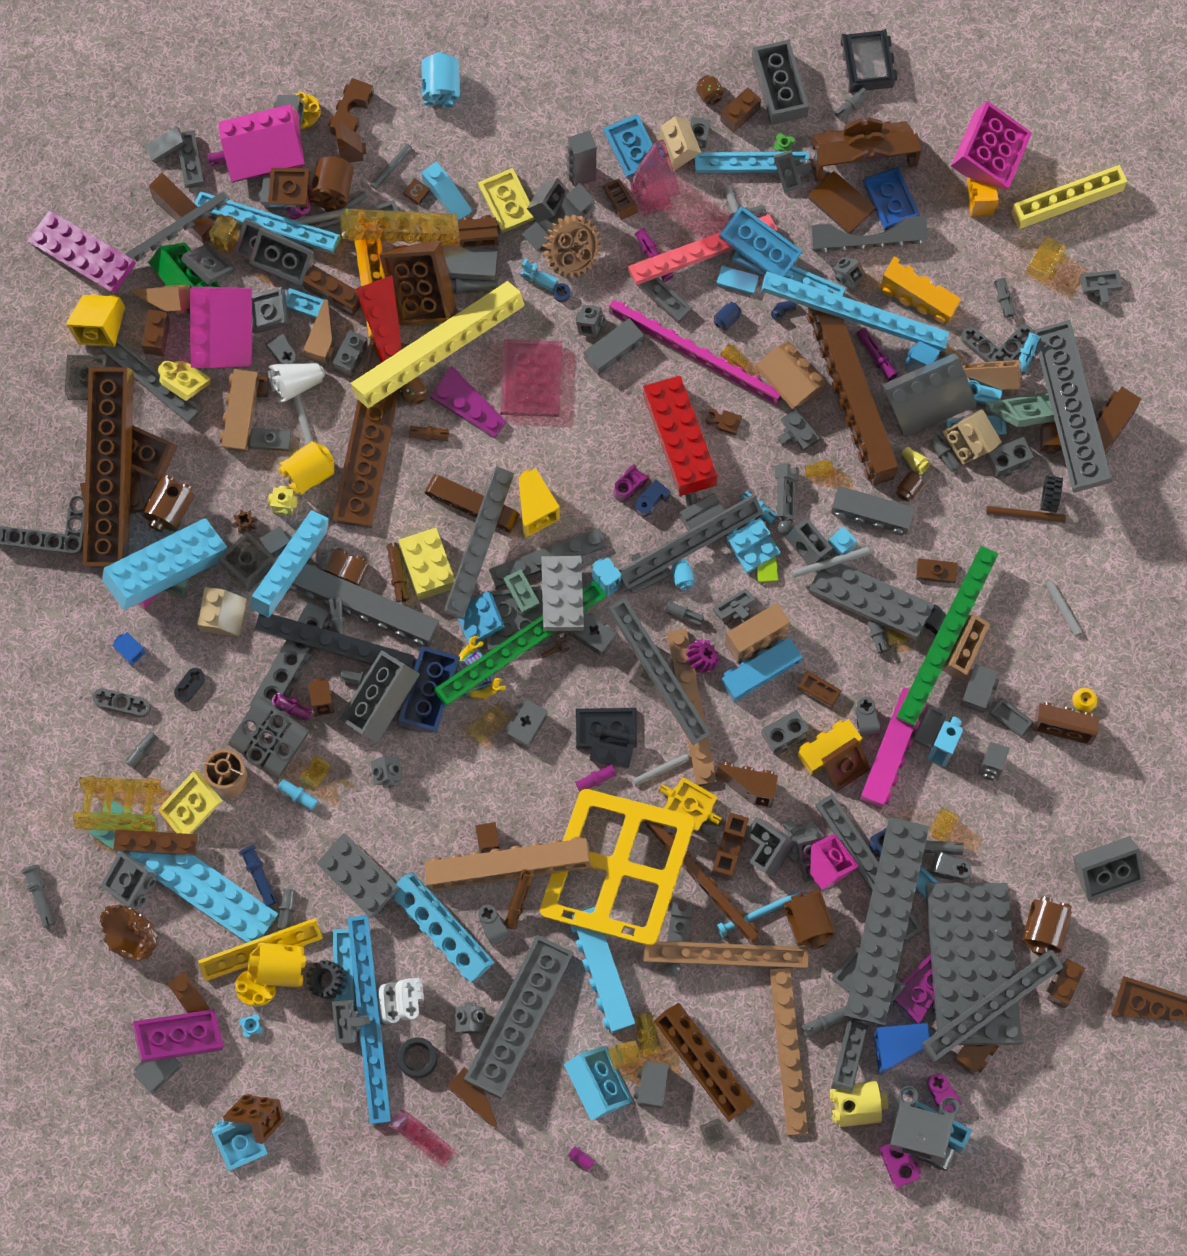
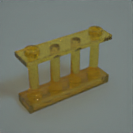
M79 777L81 791H85L82 811L74 812L73 814L75 829L157 832L156 815H152L154 794H162L163 791L161 780L154 778ZM93 791L105 792L103 812L101 813L90 812ZM114 792H126L124 809L121 814L111 813ZM134 793H146L143 814H131Z

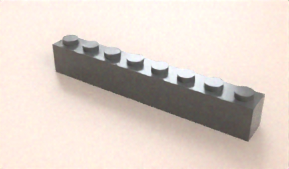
M308 564L304 565L289 588L292 592L301 591L305 593L304 595L311 600L316 598L322 600V603L330 607V598L335 597V600H337V597L342 598V612L349 616L355 614L359 616L361 621L376 623L377 627L384 631L390 629L400 638H411L419 646H430L440 626L439 620Z

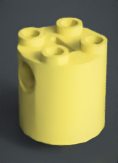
M877 1081L854 1083L851 1094L830 1089V1100L835 1103V1110H832L833 1123L838 1124L839 1127L882 1122V1110L888 1109V1098L886 1092H879ZM850 1100V1109L844 1110L843 1104Z

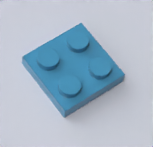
M489 591L471 600L464 618L459 619L468 644L472 636H479L476 639V643L505 627L494 598Z

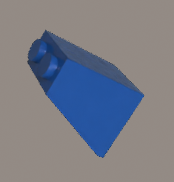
M927 1023L878 1027L874 1032L878 1075L887 1073L925 1051L921 1043L932 1036V1029H928Z

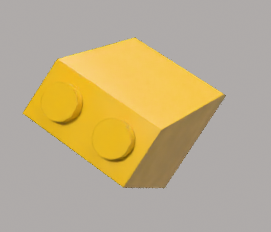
M83 295L67 320L66 325L78 345L115 347L125 306L120 297L115 295Z
M536 468L533 470L528 469L521 473L519 477V493L523 534L527 538L560 520V507Z

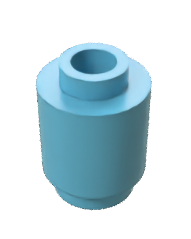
M681 559L672 564L671 572L676 588L681 590L690 589L692 584L695 583L690 563H687L686 559Z

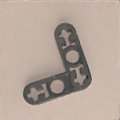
M1022 325L1000 348L974 327L965 328L962 332L961 340L985 362H994L1000 359L1003 354L1006 355L1003 361H1011L1021 353L1020 350L1024 348L1028 338L1025 336L1020 343L1019 338L1022 333L1030 332L1034 334V331L1030 326ZM967 334H974L973 339H967ZM1009 344H1014V345H1016V346H1017V351H1016V352H1010V351H1008L1007 345H1009ZM987 345L990 348V352L982 353L979 347Z

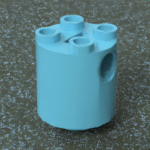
M442 52L434 53L424 58L421 62L422 99L424 100V105H442L443 108H452L453 103L460 99L459 61L457 58Z

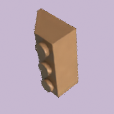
M789 341L777 346L755 365V368L792 409L816 398L827 384Z

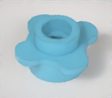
M257 1014L240 1019L239 1023L243 1028L242 1034L244 1037L248 1038L252 1034L262 1033L263 1028L259 1024L260 1017Z

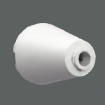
M317 363L273 364L269 366L272 370L268 371L272 391L276 390L278 393V397L275 398L279 403L286 402L316 386L325 377L323 367Z

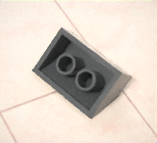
M1130 836L1073 856L1075 871L1088 901L1145 882L1140 850Z

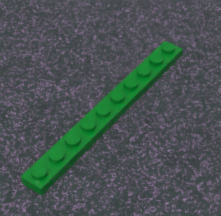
M980 546L896 719L915 727L999 553Z
M595 580L582 588L583 611H588L607 596ZM542 615L436 687L434 691L447 707L557 631H543Z

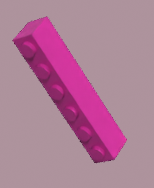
M906 687L902 689L860 797V801L880 809L883 808L884 804L888 805L892 793H889L891 785L896 786L900 776L896 772L898 767L903 768L907 758L903 754L905 749L910 750L913 742L910 736L912 731L917 732L920 720H918L915 727H912L896 719L910 690ZM926 702V704H925V706H924V708H923V710H922V712H921L922 714H923L924 711H925V708H926V706H927V702Z

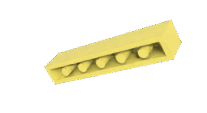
M1120 165L1014 203L1011 214L1018 229H1022L1122 192L1126 186L1127 179Z

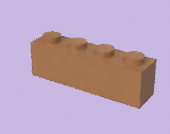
M234 369L233 374H230L229 386H231V391L226 396L228 410L223 415L225 429L220 434V443H222L224 449L248 452L260 377L257 372Z

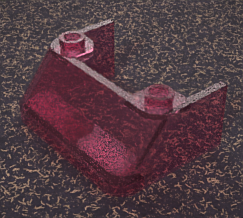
M663 139L654 142L639 164L633 177V182L630 183L632 193L637 195L643 217L672 209L669 197L680 194Z

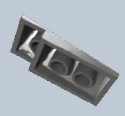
M246 218L244 219L234 253L250 260L249 264L302 286L304 277L314 264V251Z

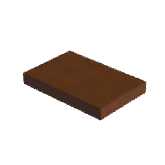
M835 171L826 177L807 197L848 234H851L876 209L873 204Z

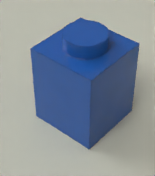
M128 632L124 635L120 634L114 640L113 647L115 651L130 666H133L146 654L144 648Z

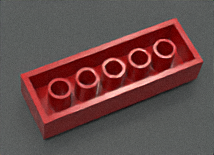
M681 375L643 386L644 399L679 497L717 486V473Z

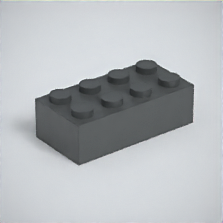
M790 40L754 47L752 50V62L770 124L773 125L807 117L809 104Z
M381 650L341 715L340 720L378 743L420 673Z

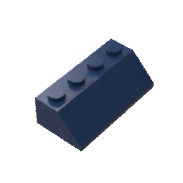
M421 646L414 668L420 675L404 700L398 719L399 727L415 732L437 733L445 704L434 690L455 675L460 656Z

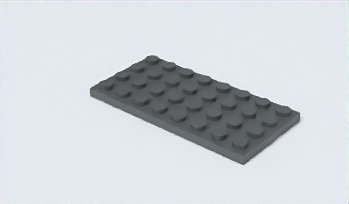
M927 883L925 886L937 1032L1016 975L1008 883ZM1019 1002L1014 1003L958 1045H1021Z

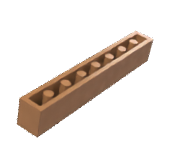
M574 837L569 841L553 840L548 844L533 843L528 847L513 846L508 850L493 849L488 853L473 852L467 856L452 855L447 859L432 858L430 861L424 862L426 886L430 891H438L519 879L523 869L532 871L531 873H534V876L591 868V860L587 839Z

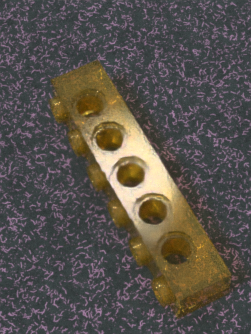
M344 209L340 217L342 239H349L351 241L368 240L374 242L381 240L390 243L396 241H404L406 243L441 241L443 245L454 244L459 236L457 214Z

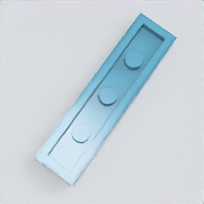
M334 929L333 962L344 968L342 971H345L347 974L344 976L347 982H343V985L346 987L345 989H340L343 993L341 995L336 994L337 997L334 998V1001L353 1000L355 1011V983L349 929Z

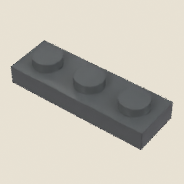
M195 131L182 132L186 144L178 148L185 188L204 185Z
M659 277L637 285L677 323L692 311V307Z

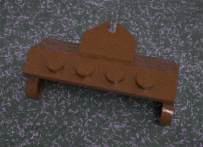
M867 117V121L863 122L862 118L844 126V130H828L825 133L813 134L811 141L812 149H815L813 160L815 181L824 180L823 167L906 155L908 166L911 168L918 166L921 154L918 133L914 134L907 121L882 123L881 120Z

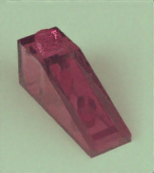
M402 1109L399 1110L388 1125L442 1167L455 1150L414 1116Z

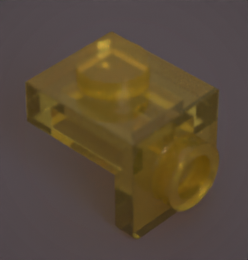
M314 755L309 766L299 776L298 781L315 792L327 778L331 764L325 759Z

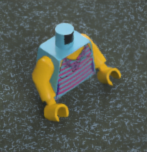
M472 636L469 639V644L459 654L460 660L455 675L482 657L479 649L476 650V648L484 645L483 641L476 644V639L479 636ZM492 675L464 695L465 697L470 696L476 699H487L495 694L497 690L504 691L506 686L499 687V683L503 679H494Z

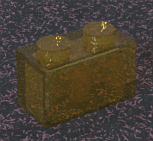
M220 214L209 231L213 248L230 256L236 247L240 230L237 220L232 216Z
M1046 236L1030 262L1026 274L1045 284L1049 279L1053 280L1058 271L1056 269L1057 264L1062 265L1067 256L1064 253L1067 246Z

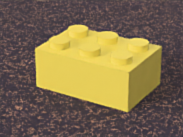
M437 528L399 540V546L418 601L452 589L455 579Z

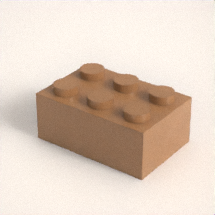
M777 602L726 632L724 644L737 663L751 659L753 653L768 649L770 643L775 640L785 639L790 621Z

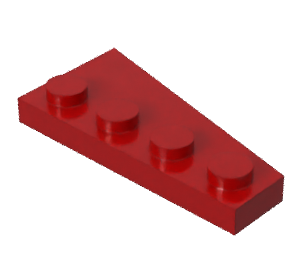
M392 275L355 289L382 362L402 350Z

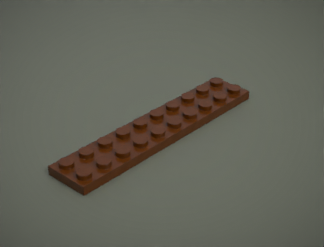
M374 338L370 339L363 375L382 363ZM401 343L402 349L409 346V344ZM399 389L370 408H367L359 400L357 401L333 522L372 528L400 395Z

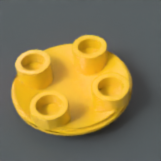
M299 92L296 95H299L305 102L301 129H306L316 123L321 113L319 101L314 96Z
M248 970L240 974L235 983L237 997L249 1006L258 1007L266 1005L276 994V986L255 984Z

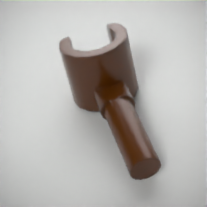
M560 640L556 642L555 647L542 653L541 656L545 658L556 652H567L570 647L562 649L561 645L566 640Z

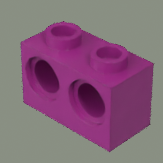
M890 1144L880 1147L879 1152L894 1189L920 1179V1167L917 1162H913L911 1155L903 1153L902 1158L897 1159L892 1155V1150L889 1149ZM900 1169H909L911 1173L910 1178H903L900 1175Z

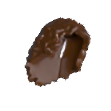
M121 904L105 907V911L101 912L100 922L102 932L105 934L103 940L108 944L109 951L127 960L141 961L149 958L157 946L158 939L152 922L133 908H128Z

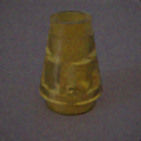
M730 343L720 354L729 364L735 367L739 366L744 369L749 362L735 345L732 346Z
M825 459L805 466L806 477L829 478V476H834L832 460L827 461Z

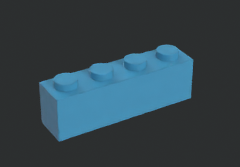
M790 637L786 640H778L773 644V648L769 650L763 649L753 660L747 659L740 664L738 669H730L723 674L721 684L733 702L738 701L801 663L803 657Z

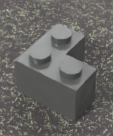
M755 817L745 833L760 845L750 863L765 874L775 876L796 841L768 821Z

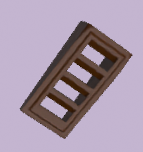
M620 178L602 186L620 220L638 212L635 202ZM617 187H620V189H618V190H616V191H614V192H612V193L610 192L611 190H613V189H615V188H617ZM624 200H627L626 202H624V203L618 205V203H620V202H622V201H624Z

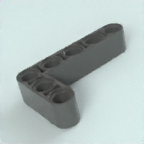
M74 496L70 500L65 534L0 526V545L72 554L83 552L84 507L78 511L76 503L82 500L85 506V498ZM76 520L81 521V528L79 530L73 528V523ZM15 532H18L20 534V539L18 542L14 543L12 540V535ZM37 534L40 541L38 544L33 545L31 539ZM54 537H57L59 539V545L53 548L51 545V540ZM74 539H77L79 542L76 550H72L70 546Z

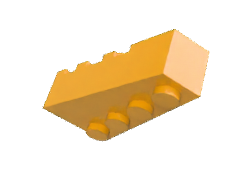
M967 177L970 216H994L995 209H998L997 187Z
M894 256L882 278L880 286L882 293L888 297L893 296L899 299L903 305H911L917 308V311L921 314L933 316L939 323L945 322L949 324L959 306L961 298L941 285L935 287L930 278L916 275L913 272L914 268L909 265L905 268L898 263L900 259Z

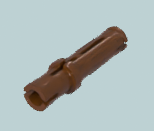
M390 543L386 545L392 574L391 585L394 586L396 602L400 603V599H402V602H406L409 600L405 585L407 580L403 574L399 544L394 543L393 546Z
M527 869L521 871L512 902L508 905L509 911L504 925L509 929L517 928L519 917L525 909L524 902L534 877V873Z

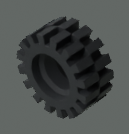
M1046 476L1040 510L1057 513L1061 500L1063 478Z
M320 960V963H314L315 968L310 967L309 969L312 973H307V977L310 980H306V983L310 985L308 989L313 991L312 994L325 999L336 998V994L341 995L343 992L340 989H345L346 987L343 985V982H347V979L344 978L347 974L345 971H342L344 968L329 960ZM330 972L333 977L332 982L328 987H323L321 985V978L324 973Z

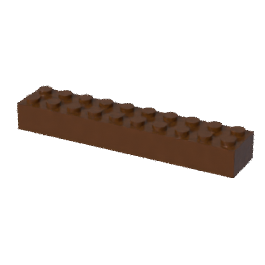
M808 307V313H806L808 323L813 324V336L815 341L820 343L819 352L821 358L826 359V371L828 376L833 378L832 388L834 393H838L840 397L838 400L841 411H845L847 416L845 417V423L847 428L852 430L851 439L854 446H858L859 461L865 465L864 474L866 480L871 481L872 486L893 480L896 476L898 464L844 319Z
M89 367L83 566L88 568H105L129 556L134 371L129 368Z

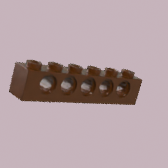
M680 1003L668 1008L654 1020V1023L728 1122L743 1114L754 1104L753 1100Z

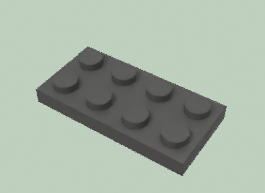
M345 833L338 838L317 862L325 873L372 919L400 889Z

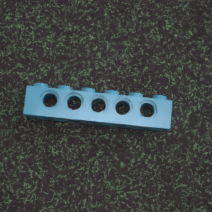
M414 872L404 875L397 882L400 889L393 896V900L406 910L408 917L416 921L421 931L434 941L433 943L436 948L442 950L447 956L448 961L461 971L463 978L469 980L470 983L478 980L495 962ZM411 895L415 897V902L412 900ZM425 909L428 911L429 917L426 916ZM438 925L442 927V932L439 930ZM452 940L455 941L456 947L453 946ZM466 955L470 958V963L466 960Z

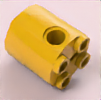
M311 441L296 451L289 459L280 462L281 467L278 468L282 477H287L291 482L289 487L294 490V494L299 493L302 496L309 488L317 486L334 474V458L325 446Z
M259 942L258 947L249 955L248 971L255 984L302 987L303 975H301L302 968H305L306 963L304 947Z

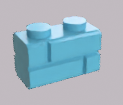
M609 558L597 560L592 565V581L595 580L607 595L606 597H608L620 588L621 573L614 567Z

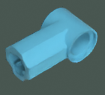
M974 380L968 381L971 390L976 393L973 395L976 403L986 405L987 402L999 401L1001 399L1002 390L980 385Z

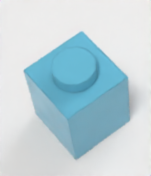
M844 526L829 538L828 541L833 547L831 551L836 556L849 553L855 548L857 542Z

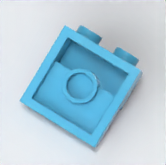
M761 518L750 520L745 523V527L740 530L738 528L734 529L726 537L727 544L746 574L754 571L758 566L775 556L781 555L779 548L771 538V533Z
M222 1120L214 1125L215 1128L212 1129V1134L228 1171L268 1154L264 1143H255L252 1125Z

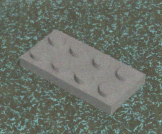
M541 556L543 631H584L581 556Z

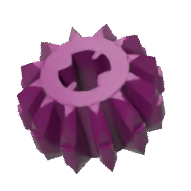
M697 640L689 645L685 653L689 657L686 662H690V669L695 668L696 673L707 674L714 670L720 661L717 657L719 652L715 651V645H710L709 640Z

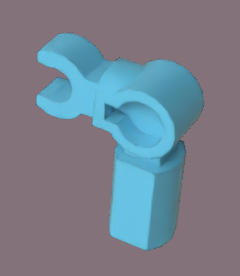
M525 258L521 265L523 271L520 276L529 282L534 280L535 284L553 292L558 279L543 271L538 272L537 263L531 264Z

